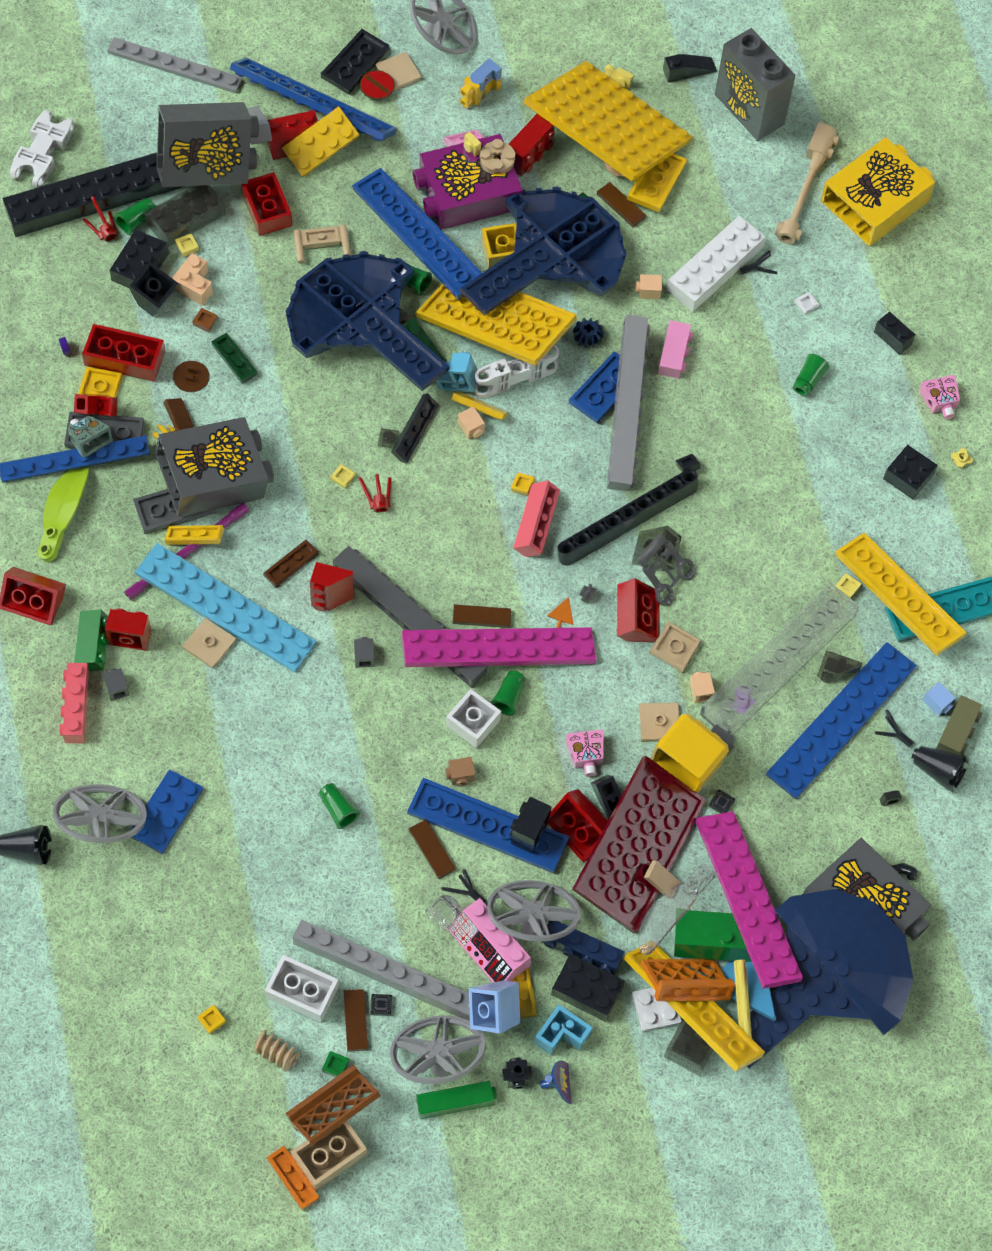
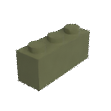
M961 695L936 749L964 755L968 746L965 743L966 739H971L975 728L972 726L974 722H979L983 714L980 712L982 704Z

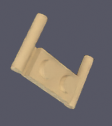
M345 224L334 227L293 231L299 264L305 262L303 247L309 249L340 245V242H342L344 255L348 254V256H351L347 226Z

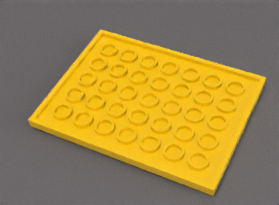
M584 61L530 94L523 102L630 181H634L677 152L693 138L686 130L680 128L659 111L653 109L631 91L621 87L618 82L609 78L604 72H601L587 61Z

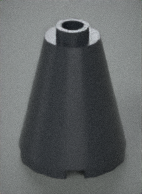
M920 746L919 749L916 748L911 757L914 759L913 763L951 792L954 791L952 787L957 788L967 770L963 768L964 764L969 763V757L925 746Z
M38 825L0 835V856L37 865H46L51 857V850L47 851L48 842H52L48 826Z

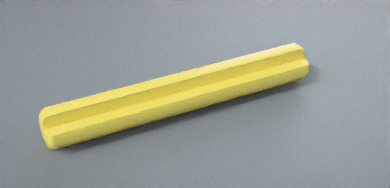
M735 960L734 973L738 1026L752 1039L746 961Z

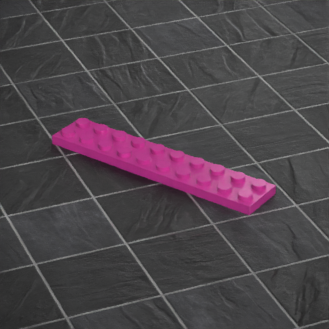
M591 627L402 630L401 633L405 667L596 663Z
M734 811L697 817L696 825L762 988L766 989L801 982L802 974L777 914L774 911L775 909Z

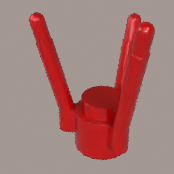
M91 197L103 222L100 226V232L86 218H83V221L98 235L100 240L104 239L108 242L115 239L118 231L115 227L111 211L108 212L111 223L109 224L95 197Z
M375 474L377 495L374 496L373 500L362 477H359L360 484L369 501L370 509H374L376 513L388 511L389 507H391V477L388 478L385 497L381 492L379 474Z

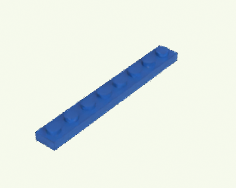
M145 435L114 441L85 458L80 455L77 449L3 462L0 463L1 482L21 480L150 455L148 438Z

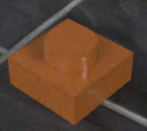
M201 308L192 322L194 326L209 332L217 321L218 316Z

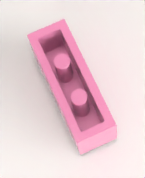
M669 321L659 365V375L679 379L680 373L685 372L686 362H683V360L688 358L690 347H687V342L691 343L693 332H690L691 324Z

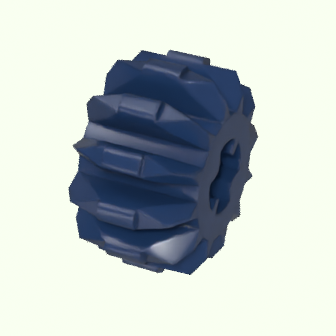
M592 317L589 320L583 318L582 322L577 321L576 326L573 328L574 341H578L579 346L584 343L585 349L588 347V344L592 348H594L595 344L599 345L604 336L603 326L599 325L598 320L592 321Z

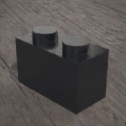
M890 311L877 321L874 333L899 355L913 344L916 335Z

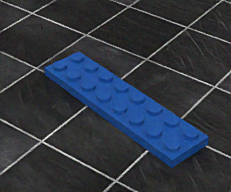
M422 778L407 810L408 815L420 820H426L430 824L553 874L569 840V836L546 827L533 854L511 844L512 837L509 835L512 829L510 827L515 818L518 819L519 816L426 778Z

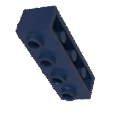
M549 921L547 924L549 935L559 933L569 927L559 921ZM574 929V931L562 938L541 941L550 949H557L568 957L571 953L613 975L616 974L625 951L577 929Z

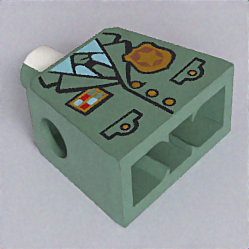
M87 416L80 421L73 419L69 424L68 432L71 442L83 458L113 441L110 427L91 416Z

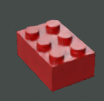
M536 114L508 144L515 152L514 169L516 174L521 177L525 173L528 174L532 170L533 164L536 161L539 162L544 152L551 150L554 145L555 126L539 114Z
M275 172L248 179V184H241L242 196L259 236L293 226L292 213Z

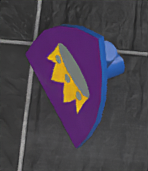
M561 1060L554 1064L551 1075H546L545 1080L540 1081L542 1089L556 1087L561 1098L566 1103L572 1104L569 1066L567 1062Z

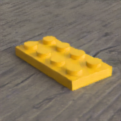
M338 106L282 149L302 177H304L360 135Z
M672 154L645 172L635 181L627 200L660 213L683 171L687 159Z

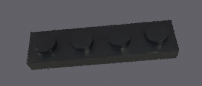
M428 393L422 395L391 451L402 463H408L439 407V404Z

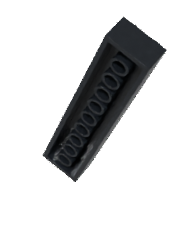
M156 152L2 199L14 235L19 237L98 213L91 197H95L101 211H106L186 186H162L157 172Z

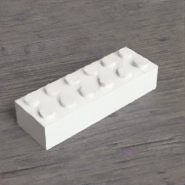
M738 216L668 279L666 291L692 312L695 311L730 279L739 268H742L764 247L766 236L741 216Z

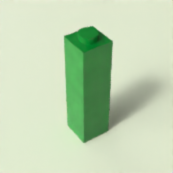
M490 1081L416 1094L420 1119L493 1106L494 1099H497L495 1086L491 1087Z

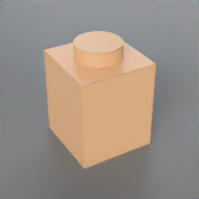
M640 274V279L636 281L635 292H639V298L660 299L662 275Z
M474 406L458 414L457 423L468 439L472 437L478 438L483 434L485 423Z
M696 672L691 675L689 684L694 703L713 700L715 691L710 672Z

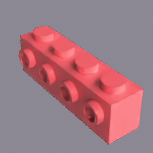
M549 480L534 483L530 489L513 549L525 557L541 555L560 493V489Z
M67 663V670L63 671V681L66 682V688H62V699H65V705L61 706V717H64L63 724H60L59 732L60 736H63L65 743L85 744L89 669L87 663Z

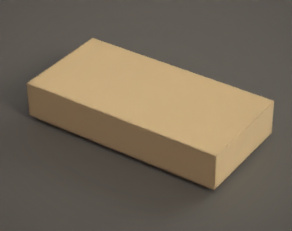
M658 861L651 862L644 876L649 883L670 900L674 899L681 885V882Z

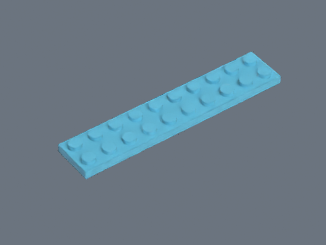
M158 543L155 544L135 571V575L294 673L316 644V640Z

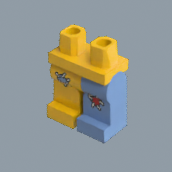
M489 58L470 77L467 76L464 79V86L460 89V93L463 96L460 99L461 105L466 109L473 104L478 106L490 90L495 89L497 91L501 88L502 68Z

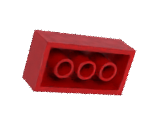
M93 324L82 352L84 366L122 373L123 375L155 382L166 350L163 339Z

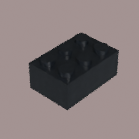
M135 229L109 270L111 281L129 288L149 261L160 269L169 255L168 243Z
M570 953L552 987L551 995L606 1022L624 987L625 980Z

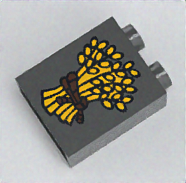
M751 27L724 43L715 96L747 131L759 141L784 126L796 75Z
M244 102L158 105L157 172L162 186L248 184L249 170L257 168V153L255 148H250V139L256 138L259 135L258 117L250 116Z
M245 417L158 435L155 455L178 517L264 498L267 484L274 481V473L270 461L261 460L258 453L262 450L260 434L257 429H249Z
M862 837L810 883L803 893L835 889L876 902L904 935L907 934L913 941L930 925L924 917L931 904Z

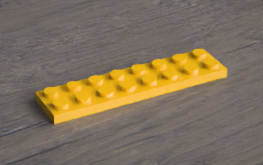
M865 532L836 551L835 556L936 656L966 636L967 632Z
M652 941L626 953L624 960L655 990L641 966L642 959L671 958ZM662 972L663 974H665V975H667V976H669V977L672 978L671 975H669V974H667V973H665V972ZM666 1001L735 1072L763 1057L765 1051L714 1001Z

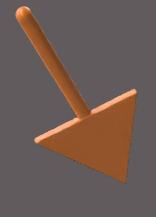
M569 597L547 615V617L558 620L556 628H560L562 622L574 625Z

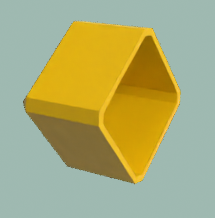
M682 714L657 743L650 759L696 793H699L723 764L729 749L728 744L721 740L716 733L706 728L701 721L696 720L690 714Z

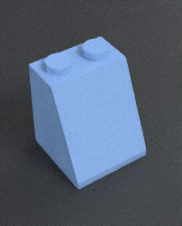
M499 981L470 987V1029L502 1033L520 1024L519 982Z

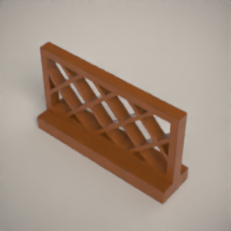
M353 1064L285 1114L294 1129L299 1131L313 1146L381 1095L360 1074L357 1067ZM364 1093H371L369 1096L362 1098ZM358 1094L356 1099H349L351 1095ZM354 1105L351 1109L345 1110L347 1106ZM334 1107H340L339 1111L332 1112ZM330 1118H336L333 1122L328 1123ZM323 1119L321 1124H315L316 1120ZM319 1130L318 1133L311 1137L312 1131Z

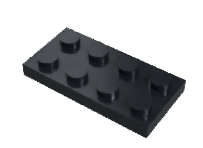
M361 29L321 72V78L349 94L358 85L362 77L388 52L390 45Z

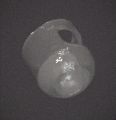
M441 895L425 910V913L433 923L435 921L439 923L438 928L447 931L461 914V906L452 896ZM444 910L449 911L451 914L446 919L441 915Z

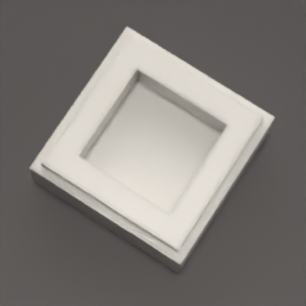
M810 292L794 300V303L804 315L820 305Z

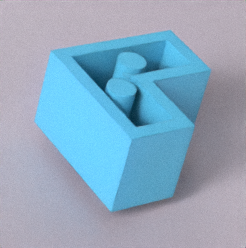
M466 352L453 353L451 361L445 362L449 365V370L436 380L439 389L475 392L477 386L475 373L478 369L472 355Z
M558 1004L536 1035L534 1044L552 1055L563 1039L580 1051L590 1037L593 1027Z

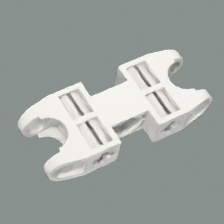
M44 110L30 129L31 139L34 140L30 148L21 146L14 157L10 178L17 180L22 170L26 169L34 172L33 187H41L55 166L54 158L49 155L51 152L53 153L55 148L65 149L74 129V119L68 117L61 123L55 124L51 122L52 111Z
M554 345L551 349L556 353L551 356L546 354L536 366L520 359L506 362L504 358L479 368L475 373V381L477 382L476 396L488 398L510 390V386L525 380L529 383L555 373L558 366L556 361L559 356L558 347ZM550 363H553V364H554V368H552V369H547V368H546V367L548 366V364H550ZM479 374H487V376L482 380L478 377ZM485 386L488 390L485 393H480L477 389Z

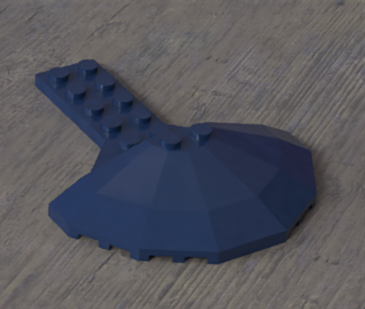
M552 187V189L547 190L536 188L535 191H525L523 189L522 195L521 193L513 194L505 200L507 208L516 221L514 252L462 286L460 292L484 316L538 279L577 283L586 290L603 296L616 287L627 255L623 244V236H621L620 224L593 197L588 196V198L577 195V192L572 191V193L562 191L560 187Z
M361 251L359 254L352 256L345 254L342 258L336 259L330 257L323 260L297 280L294 293L290 298V304L285 312L292 345L305 358L321 354L331 348H373L421 391L425 390L449 370L447 363L399 323L401 291L414 275V269L401 258H386L382 254H379V256L371 255L367 251Z
M832 889L791 896L774 910L788 927L787 941L803 978L801 982L781 985L771 994L776 1015L775 1021L754 1010L750 1012L752 1040L765 1051L763 1057L810 1016L870 1020L883 1036L901 1022L914 980L906 936L876 902ZM760 1058V1059H758L757 1061H755V1062H753V1063L747 1065L748 1069H750L753 1065H755V1064H756L759 1060H761L762 1058Z

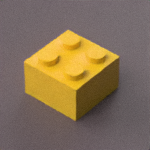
M516 223L481 229V243L488 269L514 252Z

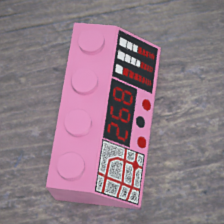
M480 898L464 909L448 929L492 983L511 981L531 966V957L514 937L504 933L491 922L487 906Z

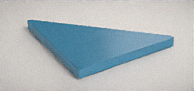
M728 961L722 969V973L726 979H732L735 983L734 961ZM746 962L749 1008L775 1021L776 1015L770 988H762L753 963ZM735 986L730 998L737 1002Z

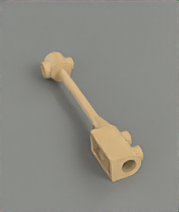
M818 122L806 154V158L811 159L809 173L791 218L784 220V222L779 221L775 231V235L783 243L790 245L795 240H800L802 230H799L800 225L797 223L803 204L815 174L822 164L826 162L827 158H832L834 149L831 147L832 145L836 146L839 140L837 130L830 125Z

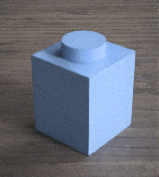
M938 682L925 694L923 701L940 716L942 713L948 714L954 708L955 697Z

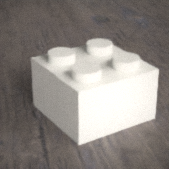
M470 689L446 716V726L477 748L500 722L501 711Z

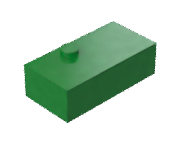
M692 910L676 911L674 957L727 961L745 960L746 962H752L732 913Z

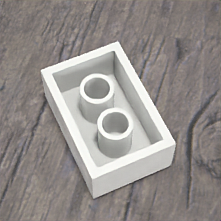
M282 955L265 989V996L267 999L318 1022H322L339 988V980Z

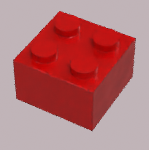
M121 608L116 610L110 609L105 628L108 644L147 651L152 631L149 615L140 611L135 613L128 612Z

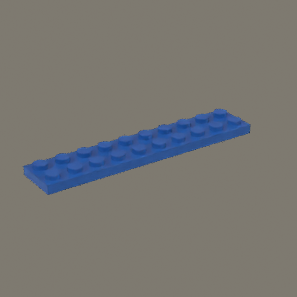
M247 57L231 63L230 70L234 71L236 75L247 77L255 84H262L267 90L277 91L282 97L292 98L297 104L307 105L311 107V110H315V112H322L328 115L339 106L357 132L371 135V138L374 140L382 141L396 133L397 127Z
M382 168L353 184L352 188L356 194L457 300L463 298L464 295L460 292L461 287L482 274V272Z
M886 642L766 772V776L794 799H797L911 674L917 665Z

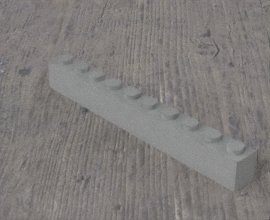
M629 314L626 315L622 327L606 486L608 489L629 491L630 487L634 486L636 479L633 469H636L637 466L635 452L638 451L639 441H636V438L641 428V424H638V418H641L642 415L640 402H642L644 396L641 386L645 382L643 368L645 369L647 364V358L644 355L649 345V342L646 341V336L650 332V325H647L648 318Z
M301 919L293 935L294 945L450 1014L470 1021L468 992Z

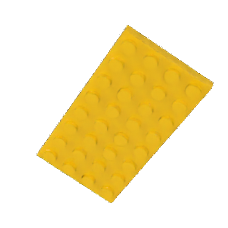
M443 284L416 311V315L420 319L534 366L543 359L577 320L575 313L522 292L517 293L484 316L465 296L457 300Z

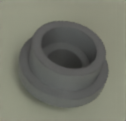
M592 584L583 586L579 593L582 596L581 601H590L595 592Z

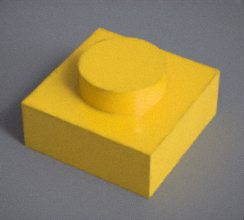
M518 472L512 483L511 490L512 492L529 496L531 486L536 482L534 476Z
M214 1005L197 1016L198 1021L209 1035L226 1023V1020Z

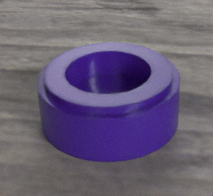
M66 337L59 338L63 354L65 356L71 354Z

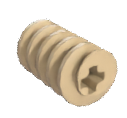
M264 1029L255 1043L254 1052L257 1055L261 1053L262 1058H268L270 1063L275 1062V1066H282L283 1071H288L299 1058L301 1050L294 1054V1046L288 1050V1042L280 1045L281 1038L279 1037L273 1041L274 1034L271 1033L267 1037V1029Z

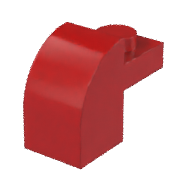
M75 394L74 412L117 416L118 397L102 394Z

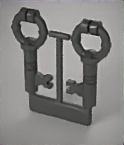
M659 533L637 559L643 567L642 571L655 587L656 600L661 605L669 606L674 600L672 587L680 578L690 581L695 575L693 561L688 558H682L671 541L666 540L662 533ZM662 545L666 548L660 555L663 557V560H667L668 556L671 555L676 561L678 574L676 579L656 553ZM653 556H655L673 581L671 586L661 583L655 576L656 570L660 568L657 562H654L652 567L646 565ZM688 563L690 569L683 575L681 568ZM666 588L669 594L662 600L660 593Z

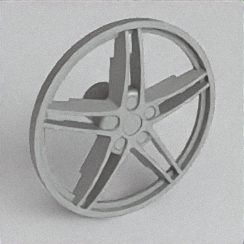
M410 0L409 8L412 20L420 34L432 46L452 55L464 54L474 46L477 38L476 24L472 14L462 0H452L459 8L447 12L441 0H428L431 9L416 6L415 0ZM460 10L462 11V13L456 15L455 17H452L451 15ZM417 16L420 17L421 20L428 22L426 25H424L423 28L420 25ZM464 16L469 24L470 38L455 24L456 21ZM446 33L457 43L460 42L464 48L449 49L442 46Z
M103 784L84 785L70 789L59 796L53 808L54 821L63 832L76 839L93 843H113L136 835L144 827L147 815L145 805L136 795L125 789ZM107 792L112 793V795L99 805L83 793ZM68 799L74 801L75 805L82 810L62 816L59 815L61 806ZM125 799H128L137 807L140 816L118 811L117 809ZM89 824L88 836L69 829L67 825L80 826ZM109 824L136 826L125 834L108 837Z
M534 880L515 881L502 885L491 894L487 905L488 916L498 929L510 936L528 941H551L570 934L579 924L581 914L578 902L566 890L550 883ZM520 888L541 889L533 901H529L511 891ZM547 890V893H546V895H545L543 901H542V902L539 901V900L541 899L543 893ZM555 893L565 899L572 909L547 905L550 902L551 895ZM500 897L515 910L496 917L493 907L496 900ZM546 920L562 922L564 920H573L565 930L549 935L545 922ZM522 923L521 933L506 927V925L514 926Z
M445 1015L424 1018L408 1025L395 1037L390 1049L391 1062L394 1069L410 1081L421 1084L451 1082L469 1074L480 1064L486 1050L485 1038L482 1031L470 1029V1021L464 1018ZM444 1023L443 1036L438 1038L440 1024ZM437 1024L433 1041L407 1037L422 1027ZM448 1024L462 1026L470 1030L474 1035L448 1040ZM479 1046L476 1058L463 1070L453 1055ZM398 1048L406 1049L407 1052L420 1056L404 1070L397 1060ZM431 1068V1073L440 1078H422L417 1075Z

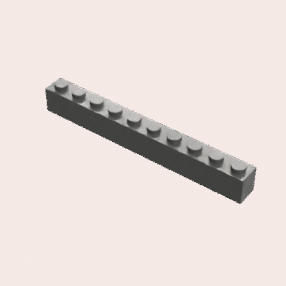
M348 546L333 559V566L354 571V586L404 630L445 629V626L440 621H435L425 608H420L414 598L405 595L400 586L391 583L385 573H380L371 561H366L357 549L353 550ZM453 666L448 668L472 688L487 674L488 666Z

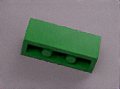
M102 609L80 611L74 663H87L89 671L103 670L104 663L106 662L105 652L108 640L105 628L108 615Z

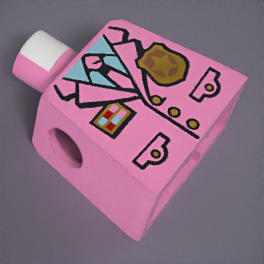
M955 375L922 382L919 392L933 414L942 412L946 420L952 419L955 416L953 409H956L960 402Z
M603 729L566 734V745L575 769L584 768L586 777L596 776V766H601L603 763Z

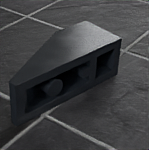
M688 54L664 57L663 71L668 83L717 72L712 57Z
M607 774L590 783L597 800L609 820L622 795L614 776Z

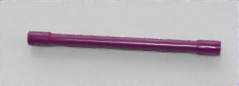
M242 502L215 525H223L225 529L247 514L249 508ZM188 544L177 552L176 555L185 559L204 544ZM141 579L125 590L124 594L127 597L129 596L131 601L151 584Z

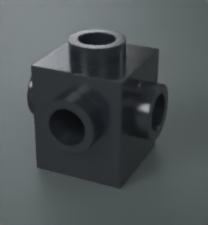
M512 1058L506 1062L505 1069H502L503 1081H507L508 1088H525V1086L529 1085V1078H533L532 1067L527 1065V1059ZM522 1070V1072L519 1074L515 1073L514 1071Z

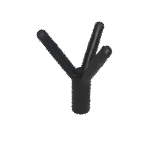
M767 251L755 263L739 268L741 274L757 270L777 275V271L758 267V265L771 257V251Z
M886 710L887 715L885 718L896 733L875 731V734L897 737L907 747H910L914 741L899 730L889 710Z
M466 869L462 870L464 877L462 875L458 877L468 891L447 887L441 888L442 891L469 895L475 901L480 898L484 903L486 902L473 888Z

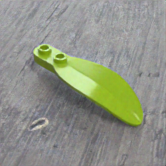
M88 467L67 471L56 481L49 492L43 513L44 533L37 552L44 562H51L58 555L64 536L63 532L71 523L79 506L89 476Z

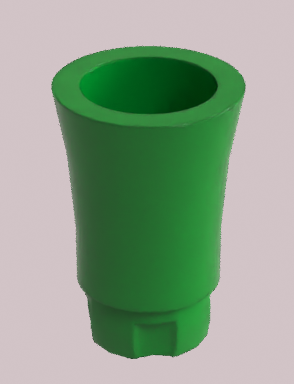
M146 198L116 213L115 220L117 225L127 235H130L137 227L151 218L157 211V208L151 199Z
M408 264L414 269V275L406 286L418 295H422L431 284L432 273Z
M808 354L795 380L793 390L804 397L808 396L820 378L830 368L828 362L819 355Z
M510 670L490 702L502 714L508 716L515 715L517 703L524 687L525 677L519 671Z
M334 783L326 784L320 789L318 794L322 799V803L329 811L338 829H343L357 820L360 811L349 802Z

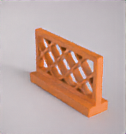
M642 959L641 961L642 968L656 990L654 994L656 1001L730 1000L735 987L734 981L726 979L716 961L712 959ZM704 966H710V967L712 968V970H710V969H708V968H706V967H704ZM700 971V972H702V973L708 975V977H706V976H704V975H702V974H700V973H698V972ZM662 972H665V973L671 975L672 978L669 977V976H667V975H665V974H663ZM680 972H683V973L689 975L690 978L687 977V976H685V975H683V974H681Z

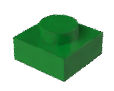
M330 1051L323 1065L322 1072L334 1077L345 1071L349 1058Z

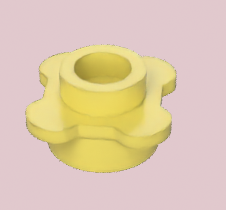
M961 448L959 452L951 454V459L954 460L958 468H963L973 461V458L968 455L965 448Z

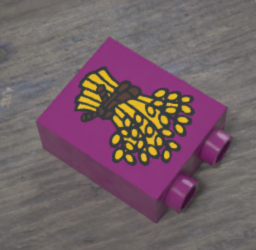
M497 134L478 139L481 142V149L484 145L493 142L495 139H500L504 142L502 135ZM464 143L420 153L419 168L412 170L417 191L425 189L428 195L427 198H423L425 214L430 219H437L440 230L510 213L505 200L513 194H523V189L514 166L505 174H500V172L490 174L481 167L480 154L475 157L471 152H467L464 148ZM494 156V159H501L500 156Z

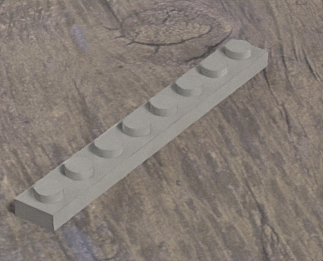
M116 37L113 38L107 50L108 54L235 94L243 81V77Z

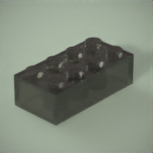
M210 185L192 186L145 213L146 224L158 239L168 243L169 248L175 244V239L190 233L193 234L225 216V203Z

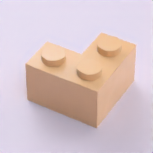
M191 253L172 277V279L179 283L175 291L202 306L213 294L212 282L204 278L208 273L207 261Z

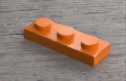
M282 1146L266 1157L302 1211L320 1199L285 1146Z

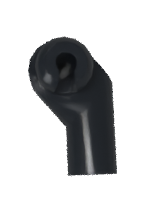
M906 863L891 865L899 874H907L908 880H916L918 877L916 867Z

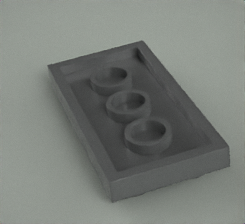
M69 412L64 445L65 448L76 449L71 442L68 432L69 424L73 419L80 421L87 416H91L108 425L113 438L112 442L142 436L144 418Z
M168 489L133 499L144 534L217 513L215 508L178 517Z

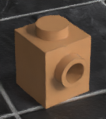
M472 756L448 761V768H445L447 780L451 779L452 785L461 787L467 785L468 782L475 781L476 774Z

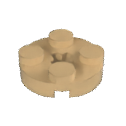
M500 139L487 143L480 151L481 167L490 174H494V172L505 174L514 166L515 152L513 148ZM494 156H500L501 159H494Z

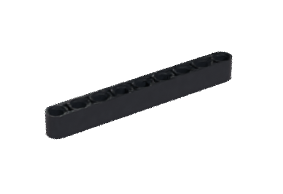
M691 469L681 472L560 542L557 546L559 562L565 566L577 562L694 494L698 490L697 472Z

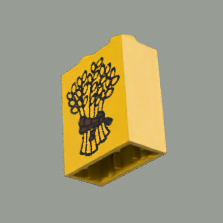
M885 137L825 182L820 201L870 247L929 202L935 181L930 170L926 167L917 166L909 158L907 150L902 145H894Z

